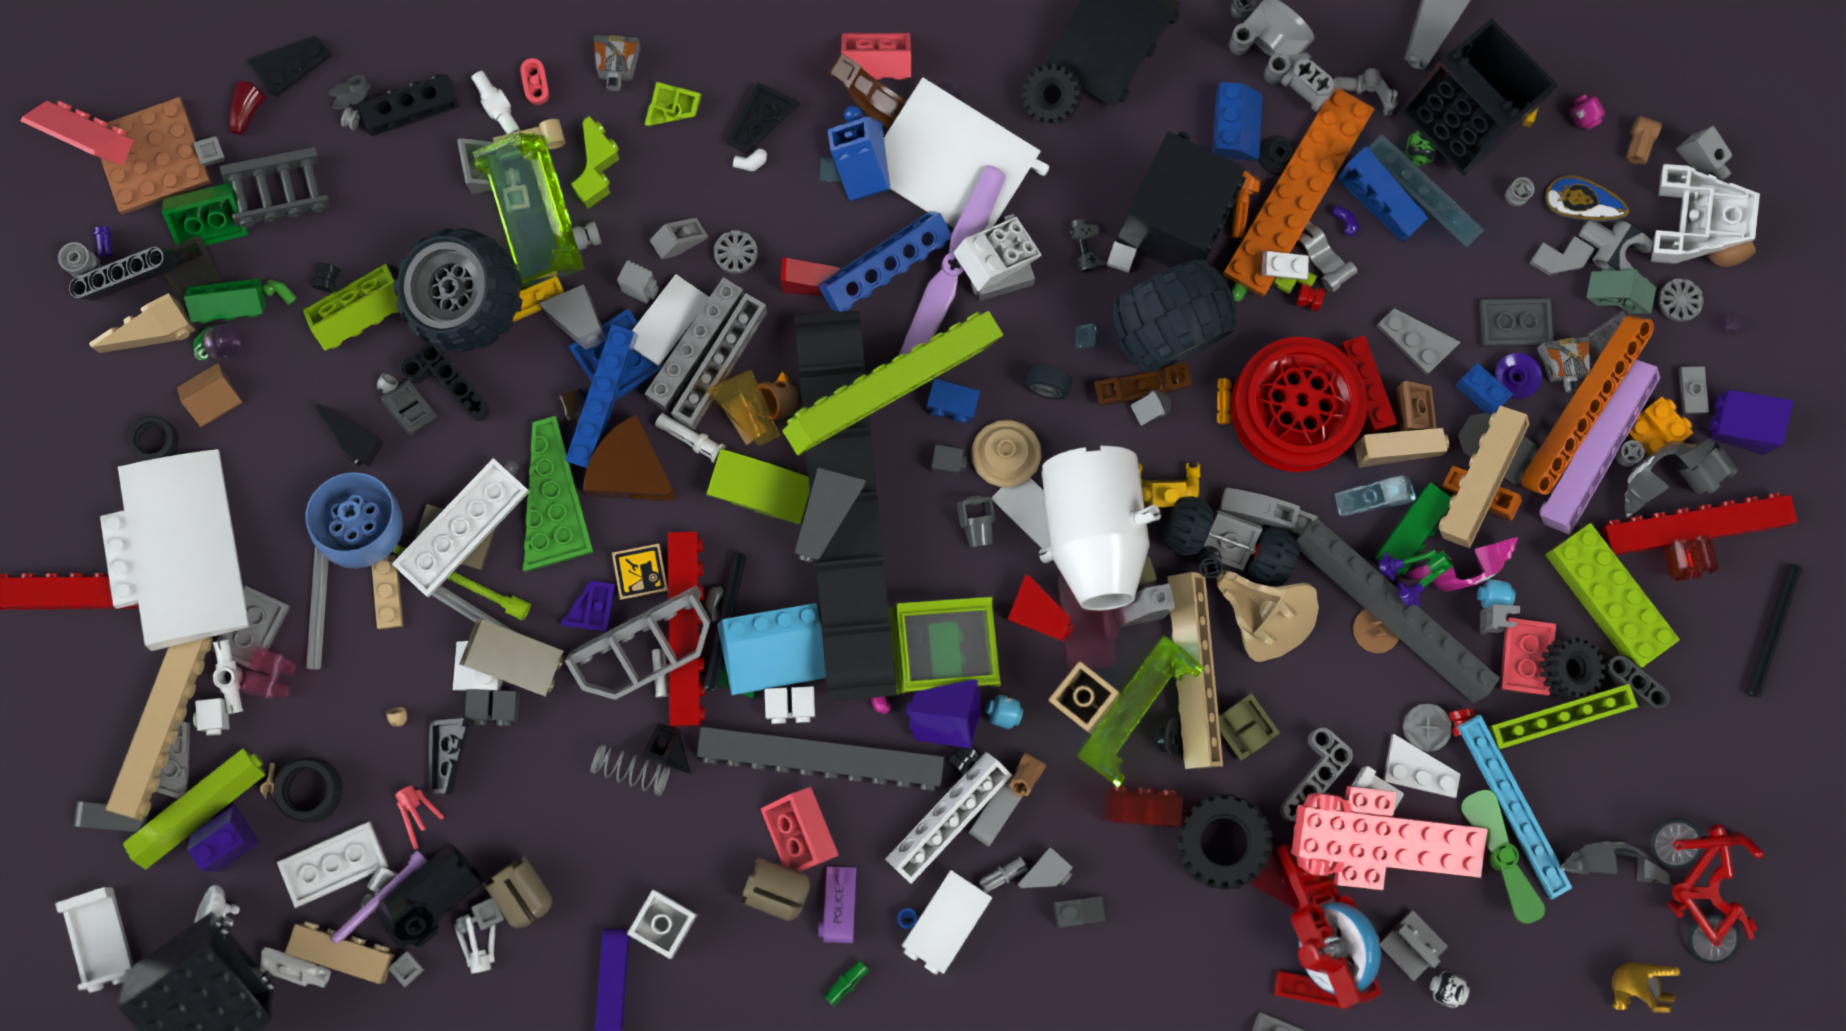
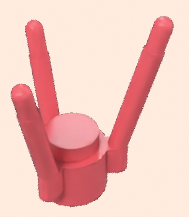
M411 785L400 790L395 796L399 801L397 806L402 813L413 848L417 850L418 844L407 811L411 812L422 831L425 830V826L415 809L420 805L419 800L439 819H443L444 816L423 795L420 789L415 791Z

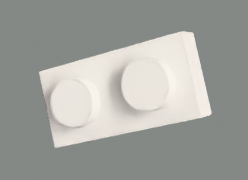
M1270 251L1263 252L1262 276L1306 280L1308 279L1309 256Z

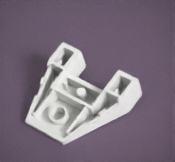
M1664 164L1660 176L1658 196L1682 198L1679 232L1656 230L1653 239L1651 262L1675 264L1755 240L1760 194L1736 184H1728L1718 180L1713 175L1697 172L1695 168L1689 166Z

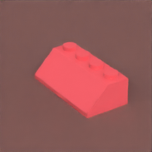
M59 100L57 104L46 101L21 118L23 123L92 155L123 166L134 142V139L125 136L127 131L116 126H112L110 129L107 127V122L96 117L92 121L89 119L90 114L79 109L73 112L71 111L72 106Z

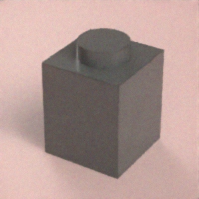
M935 445L931 472L959 477L960 470L965 471L967 457L963 456L964 449Z

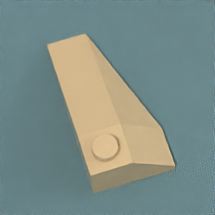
M168 293L140 308L142 313L138 316H128L125 318L122 327L109 329L89 344L97 352L103 353L183 340L189 337L190 333L196 331L185 307Z

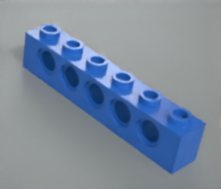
M929 211L818 284L830 309L839 312L847 311L853 307V303L858 299L870 296L872 290L876 287L888 284L891 281L890 278L896 274L906 272L914 262L926 259L928 253L932 250L944 247L947 244L946 241L951 238V233L941 213ZM925 233L926 240L922 243V236ZM907 245L908 251L907 254L904 256L903 249ZM886 258H889V265L885 268L884 262ZM870 270V278L866 281L865 274ZM851 282L852 288L850 292L847 293L846 287L848 283Z

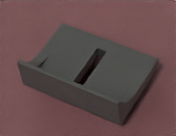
M409 380L381 397V403L409 438L421 427L437 418L435 412ZM415 401L418 402V404H416V405L413 406L412 408L408 409V410L405 411L404 413H402V414L399 413V411L403 410L404 408H406L407 406L411 405V404L414 403Z

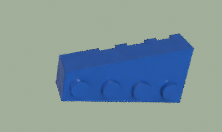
M1367 146L1347 163L1337 179L1402 243L1409 239L1428 219L1424 210L1411 199Z

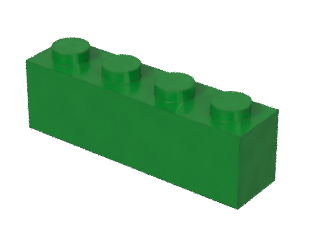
M1431 482L1427 484L1371 561L1379 567V560L1384 558L1385 552H1388L1389 556L1394 557V559H1407L1413 557V555L1418 556L1426 546L1423 544L1426 537L1431 538L1438 530L1439 526L1436 524L1439 519L1444 515L1447 516L1452 497ZM1409 563L1405 567L1399 568L1396 577L1400 573L1405 575L1412 564Z

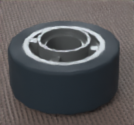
M1036 364L1032 365L1028 370L1025 387L1038 396L1061 400L1068 397L1072 377L1067 372L1054 366Z

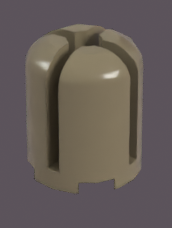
M525 855L521 858L523 860L522 863L517 865L514 861L497 872L492 878V883L488 884L487 881L482 883L508 923L514 928H523L530 925L535 919L534 916L539 919L548 912L552 905L551 895Z
M758 857L755 861L757 863L755 870L752 871L742 895L744 898L741 904L786 921L794 920L800 915L809 893V878L804 873Z

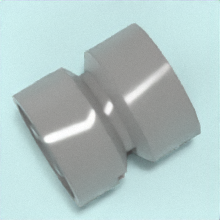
M68 243L59 251L58 262L60 266L74 277L101 267L99 258L81 243Z

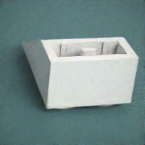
M1017 217L965 238L953 252L978 291L1000 282L1042 256Z

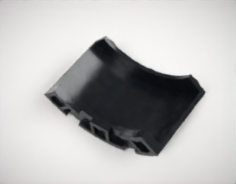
M1081 0L1065 25L1069 28L1068 31L1064 32L1060 40L1057 39L1044 65L1055 64L1071 70L1079 79L1078 82L1082 89L1110 106L1115 107L1119 102L1123 103L1130 93L1127 88L1146 57L1151 58L1157 48L1155 43L1170 24L1174 25L1181 14L1178 12L1181 3L1176 0Z

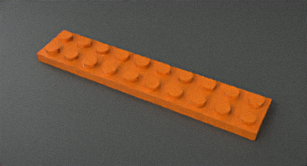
M1336 89L1322 106L1223 273L1225 277L1264 298L1275 277L1262 276L1263 252L1270 251L1290 254L1375 108L1341 89Z

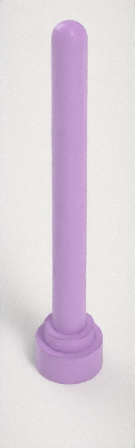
M418 851L414 852L410 856L411 860L407 862L409 865L331 937V941L334 944L340 943L380 905L382 900L428 861Z

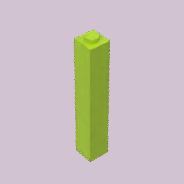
M241 749L127 839L123 845L131 860L144 869L149 868L264 777L266 774L261 767L263 762L256 753L250 754L245 749Z

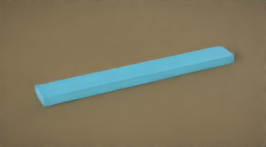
M1476 715L1458 725L1457 727L1491 791L1497 796L1499 806L1548 898L1552 900L1572 889L1573 887L1565 872L1561 870V865L1481 715Z

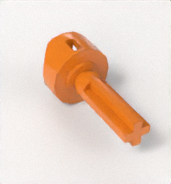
M1244 171L1242 175L1246 177V180L1234 205L1232 238H1245L1249 195L1259 193L1260 178L1259 176H1252L1248 171Z

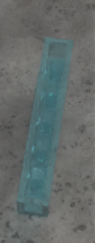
M1383 134L1369 146L1370 151L1393 178L1466 247H1469L1485 231Z

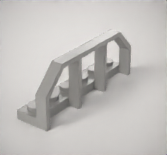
M696 585L571 650L565 663L583 691L616 700L699 657L702 653L711 620L699 601L701 591ZM694 607L704 623L697 650L678 659L656 622L661 619L667 621L677 615L676 611L682 608L688 610ZM641 629L643 632L651 629L671 663L640 679L618 641L621 640L622 643H625L635 636L634 633ZM613 648L633 683L618 691L588 683L576 663L579 662L580 665L585 664L593 658V654L599 651L603 654Z

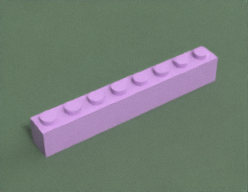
M1635 360L1573 459L1564 470L1562 478L1553 487L1552 495L1548 502L1545 501L1541 506L1540 516L1544 525L1566 534H1571L1660 380L1658 367Z

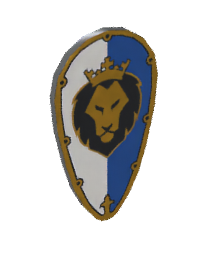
M1569 175L1560 177L1552 182L1547 189V206L1553 213L1562 217L1587 221H1613L1625 218L1629 214V208L1616 194L1579 176Z

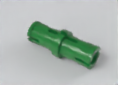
M857 960L844 975L841 974L838 977L839 980L823 996L835 1007L849 991L852 992L855 989L854 986L869 972L868 968L860 960Z

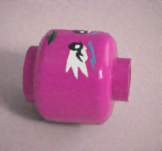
M1583 94L1573 100L1574 105L1570 108L1569 112L1578 128L1588 130L1603 121L1602 117L1605 111L1596 96L1587 97L1586 94Z

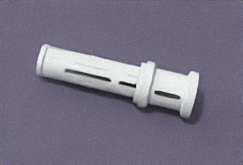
M664 413L660 414L655 423L656 427L693 447L692 450L695 453H702L709 457L713 463H716L720 449L725 450L724 444H717L710 440L708 435L698 434Z

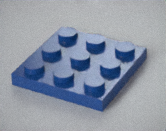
M627 309L603 324L602 328L607 338L612 324L632 331L638 322L630 310ZM606 341L586 350L577 342L569 346V349L591 382L593 381ZM633 349L616 401L658 375L665 362L663 361L658 367Z

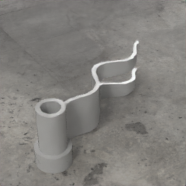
M1308 221L1305 229L1313 238L1301 233L1298 241L1306 248L1312 263L1325 275L1321 278L1324 287L1330 293H1333L1340 288V284L1358 272L1357 268L1350 261L1345 264L1332 251L1322 230Z

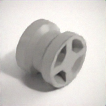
M1629 440L1622 444L1615 457L1620 465L1631 467L1644 458L1645 450L1640 442Z

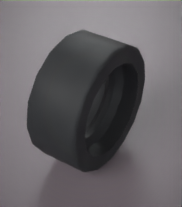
M147 416L133 424L129 431L128 443L134 455L146 461L173 456L178 449L179 437L173 425L166 420L156 416ZM152 426L161 427L167 434L166 444L157 453H147L140 446L142 434Z

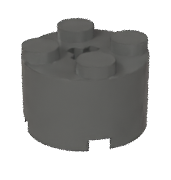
M1718 442L1715 443L1712 450L1692 470L1684 462L1680 465L1682 469H1678L1681 476L1698 495L1706 491L1708 494L1714 492L1721 486L1719 482L1724 478H1731L1739 471L1736 468V464Z

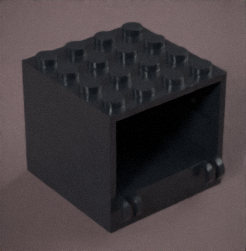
M1491 18L1437 63L1399 111L1464 177L1513 135L1555 90L1558 84Z
M1167 131L1125 216L1116 242L1135 248L1136 252L1169 268L1193 259L1206 260L1246 180V177L1242 176L1246 168L1190 142L1189 134L1184 131L1179 132L1178 135Z
M211 911L126 971L118 1008L138 1031H258L272 1020L273 987L277 984V980L272 977L270 982L271 973L268 970H265V973L260 970L229 933L232 928L231 925L226 923L224 927L225 918L222 915L217 918Z

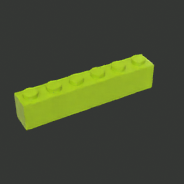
M1627 684L1487 728L1498 749H1502L1637 708L1638 706L1631 686Z

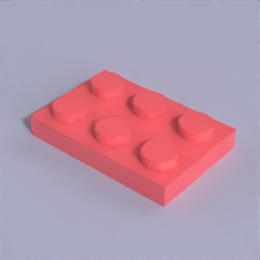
M1506 618L1508 622H1516L1517 625L1512 628H1505L1499 689L1549 696L1550 692L1548 690L1551 686L1545 687L1543 682L1546 678L1540 675V672H1544V667L1539 666L1540 662L1545 660V658L1541 657L1542 653L1548 652L1546 647L1555 641L1556 624Z

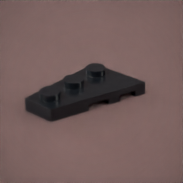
M313 36L247 60V62L275 96L279 97L332 57V54L317 36Z

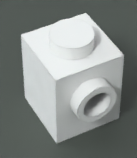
M224 699L195 701L196 712L193 714V722L198 731L206 732V736L221 735V730L229 729V716Z

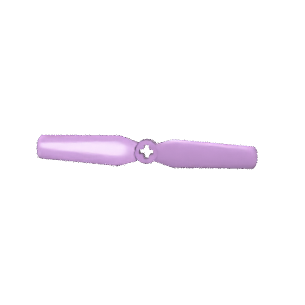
M987 166L951 234L949 254L942 260V269L926 287L899 355L903 353L906 355L920 343L926 344L936 334L956 295L958 275L964 271L959 261H957V265L960 267L951 270V265L948 261L957 259L953 252L965 238L984 231L1006 178L1000 169L994 166Z

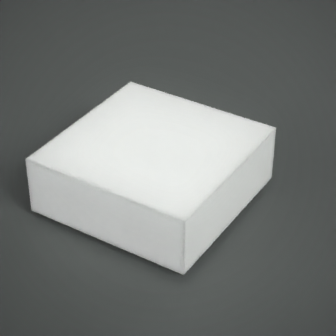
M1114 242L1107 266L1129 273L1136 249Z

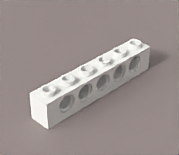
M985 752L885 860L912 884L1012 776L1011 773L997 759Z

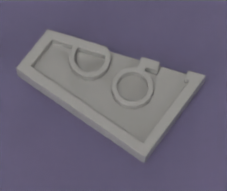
M184 721L179 722L177 740L170 746L168 751L169 760L166 767L160 772V784L156 792L178 799L188 792L190 723Z

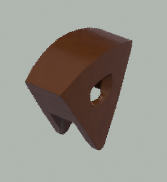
M637 415L617 425L596 448L584 478L583 491L587 496L668 502L675 499L672 486Z

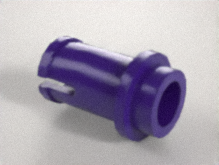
M107 226L95 227L93 236L96 237L97 257H105V254H107V257L113 256L110 237L113 234Z

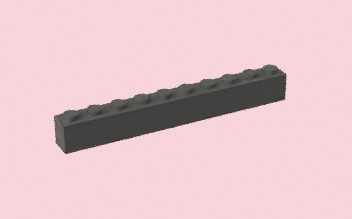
M1316 518L1301 531L1296 538V542L1300 547L1299 551L1471 702L1475 703L1489 695L1500 678L1415 604L1410 607L1404 604L1399 596L1400 590L1324 523Z
M701 727L697 757L703 758L702 763L717 764V760L727 761L726 765L732 767H741V763L751 764V769L765 770L766 766L775 767V772L789 773L790 769L800 770V775L814 776V772L824 773V778L838 779V775L848 776V781L862 782V778L872 779L873 784L886 785L887 781L896 782L897 787L911 788V784L921 785V790L935 791V787L941 786L944 761L942 756Z

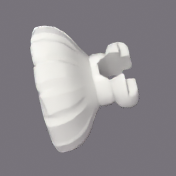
M212 885L205 893L199 905L195 923L212 911L217 918L220 915L225 918L224 926L226 923L232 926L234 923L233 919L225 915L229 912L238 914L239 906L237 904H226L223 889L218 885Z

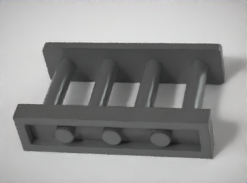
M315 147L220 166L224 183L229 182L233 186L239 213L232 214L235 226L250 227L256 222H274L280 217H298L304 212L312 211L317 213L330 207L328 195L320 196L313 167L319 164ZM301 168L304 170L311 198L296 201L289 174L292 169ZM268 174H280L287 203L272 205L265 178ZM243 179H256L263 208L249 211L242 186Z

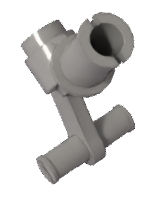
M1367 69L1365 74L1358 76V78L1337 76L1342 81L1337 89L1354 91L1356 94L1365 90L1369 92L1376 90L1384 106V115L1387 116L1388 111L1389 116L1393 114V109L1396 108L1398 103L1396 99L1398 93L1396 90H1393L1392 94V90H1389L1377 69Z

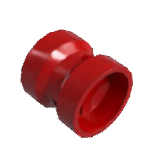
M1302 283L1297 294L1295 306H1309L1311 310L1318 312L1323 302L1325 289H1313L1308 284Z
M1473 708L1449 713L1450 720L1454 724L1452 729L1454 737L1462 736L1457 726L1474 717Z

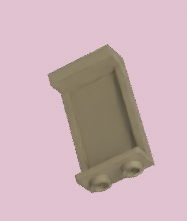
M477 619L459 665L482 672L538 695L546 696L554 686L555 680L553 676L555 671L559 670L562 666L564 657L562 656L563 651L489 621Z

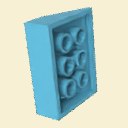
M817 603L722 619L717 624L731 695L826 678L822 626Z

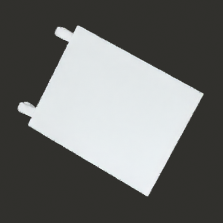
M923 77L884 137L891 190L926 212L934 211L941 213L945 223L952 228H955L987 166H994L1000 169L1006 178L984 230L995 225L1030 168L1041 176H1045L1049 169L1047 164L1036 159L1041 152L1040 150Z

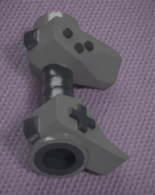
M1084 219L1072 221L1070 234L1078 242L1081 257L1077 259V266L1080 272H1091L1096 268L1106 265L1107 261L1104 258L1097 257L1092 252H1089L1086 240L1099 233V225H1087Z

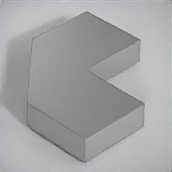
M1576 236L1572 238L1563 254L1542 243L1529 264L1549 276L1566 271H1575L1584 267L1595 248Z

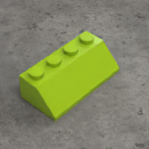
M386 264L303 310L310 330L324 351L338 347L345 339L355 337L370 325L379 324L386 316L399 312L396 305L399 299L394 292L395 278Z

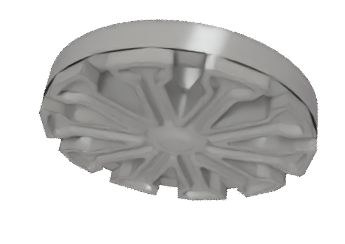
M738 230L724 233L719 237L714 246V258L717 265L723 271L730 274L747 272L754 266L758 257L757 245L749 234ZM733 236V244L728 237ZM738 236H742L743 238L738 243ZM724 241L728 247L721 245V242ZM747 241L751 242V244L744 246ZM754 250V253L751 254L746 251ZM718 251H725V253L718 254ZM727 258L724 263L720 262L722 259ZM744 258L751 259V262L747 263ZM731 262H733L732 269L728 268ZM739 262H741L743 265V268L741 269L738 268Z
M1673 279L1662 287L1658 295V305L1661 312L1668 319L1675 322L1692 320L1700 313L1703 307L1702 291L1692 281L1687 279ZM1689 288H1691L1693 291L1687 294ZM1667 291L1671 296L1665 295L1664 292ZM1696 295L1697 299H1692L1691 297ZM1664 301H1670V304L1665 305ZM1671 308L1674 309L1672 314L1669 313V309ZM1687 309L1692 313L1691 316L1688 315ZM1680 311L1682 313V318L1678 315Z

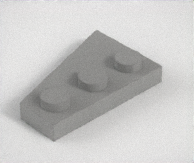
M1395 308L1376 326L1425 375L1431 372L1461 343Z

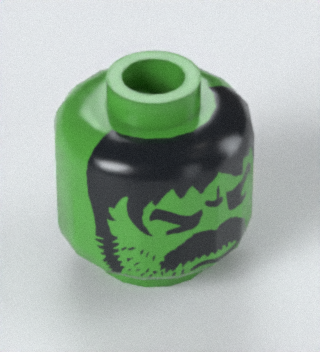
M1418 130L1409 136L1406 156L1412 160V163L1417 166H1425L1426 163L1435 160L1437 149Z

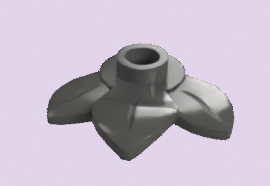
M356 75L347 82L334 86L327 91L329 95L337 97L332 107L334 109H343L351 103H360L366 97L370 83L364 76Z

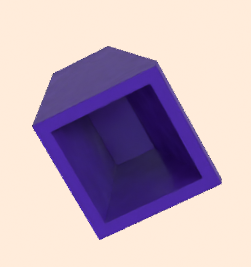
M1728 390L1719 395L1715 401L1714 408L1717 410L1715 417L1712 418L1709 424V431H1711L1709 438L1765 455L1783 446L1794 401Z
M972 679L916 691L913 700L909 701L907 705V715L910 716L909 729L913 731L914 740L971 748L982 711L978 680Z
M233 802L191 833L187 851L201 871L220 872L261 842Z

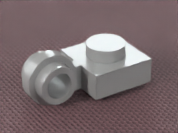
M379 865L367 885L370 890L375 892L373 894L368 893L364 897L361 907H364L398 873Z
M493 898L471 907L475 917L471 918L473 929H475L474 924L478 922L480 930H484L505 920ZM470 914L455 920L457 923L455 926L456 930H460L461 934L468 932L466 918L470 917Z

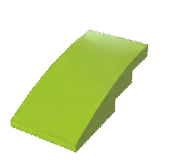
M720 449L707 491V496L800 525L810 495L809 477Z

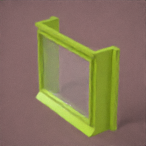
M993 597L898 603L894 607H888L896 695L972 679L978 680V686H1001L992 607Z

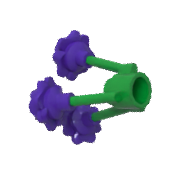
M1433 549L1428 553L1407 559H1394V557L1389 556L1388 552H1385L1384 558L1379 560V569L1383 576H1390V579L1393 581L1399 568H1403L1409 563L1430 558L1427 565L1431 573L1420 581L1411 585H1406L1404 582H1396V586L1400 590V599L1404 604H1407L1409 607L1413 604L1420 607L1419 594L1425 590L1424 587L1453 567L1445 551L1442 550L1437 553Z

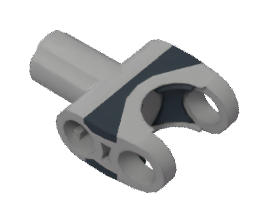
M1587 221L1578 234L1579 237L1599 249L1593 258V262L1601 269L1623 271L1624 268H1632L1625 257L1626 249L1649 253L1653 248V242L1645 234L1625 221H1616L1611 231L1596 221Z

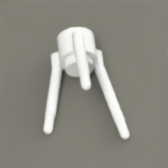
M467 917V928L473 951L471 954L463 934L460 933V930H456L466 957L467 967L471 968V973L490 970V963L495 962V925L490 927L488 954H486V950L478 951L470 917Z

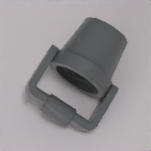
M976 495L959 501L957 503L960 526L965 529L969 547L993 544L992 523L995 522L992 499ZM984 502L986 516L967 519L965 505L974 506Z

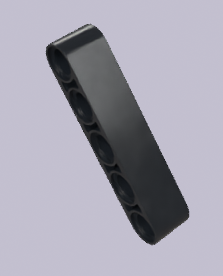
M151 247L75 277L70 282L69 292L74 298L91 301L98 300L174 270L178 265L179 257L174 250Z

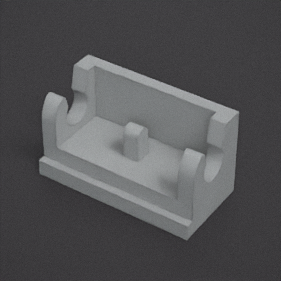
M1493 604L1480 610V634L1500 633L1505 628L1516 626V622H1508L1506 618H1508L1509 614L1520 613V606Z

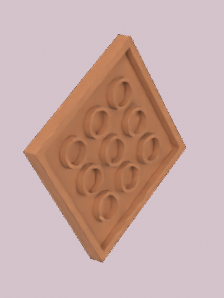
M180 97L107 122L108 128L111 129L112 126H116L127 131L125 136L134 139L124 166L100 158L121 215L211 183L206 166H201L193 143L197 142L184 103Z

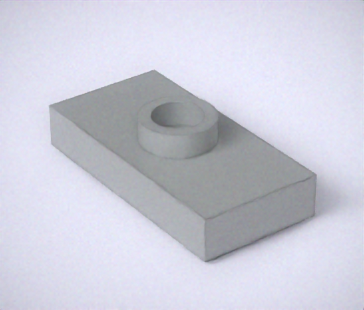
M1705 367L1679 368L1682 413L1707 414L1709 408Z

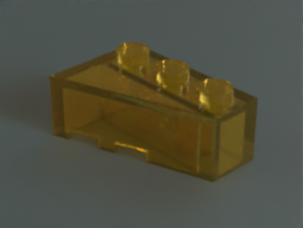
M752 370L707 388L706 392L721 406L725 413L731 417L757 448L780 438V433Z

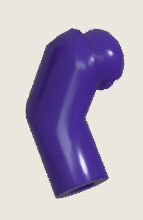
M1337 204L1332 215L1344 221L1346 226L1343 232L1352 237L1359 230L1356 216Z

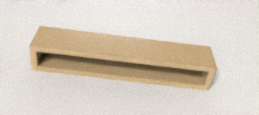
M1501 405L1497 413L1493 412L1489 420L1490 427L1487 433H1483L1480 438V448L1477 454L1474 453L1470 459L1469 471L1467 475L1463 474L1459 482L1460 489L1457 495H1453L1450 500V510L1447 516L1444 515L1439 523L1443 539L1467 548L1471 547L1530 424L1527 414Z

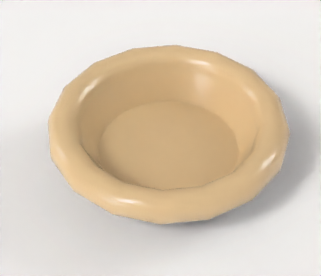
M997 420L986 425L976 435L971 448L972 463L978 475L989 484L1001 488L1016 487L1027 482L1037 472L1042 459L1041 444L1036 434L1025 424L1014 420Z

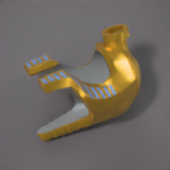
M1630 962L1618 967L1612 977V989L1615 993L1612 1007L1617 1010L1627 1009L1635 995L1643 999L1653 1012L1670 1013L1672 1005L1657 1003L1651 990L1659 1001L1674 1002L1676 993L1662 991L1661 982L1657 976L1679 975V968L1640 962Z

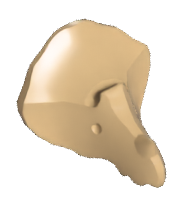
M1223 570L1216 577L1218 588L1234 608L1235 617L1241 629L1244 648L1248 656L1254 661L1262 662L1280 657L1299 646L1312 632L1316 623L1319 606L1316 589L1311 584L1299 583L1270 587L1253 583L1227 570Z

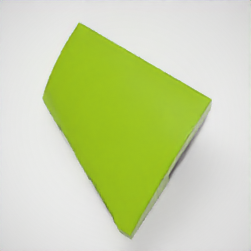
M657 82L652 103L649 105L645 125L652 126L695 117L702 94Z

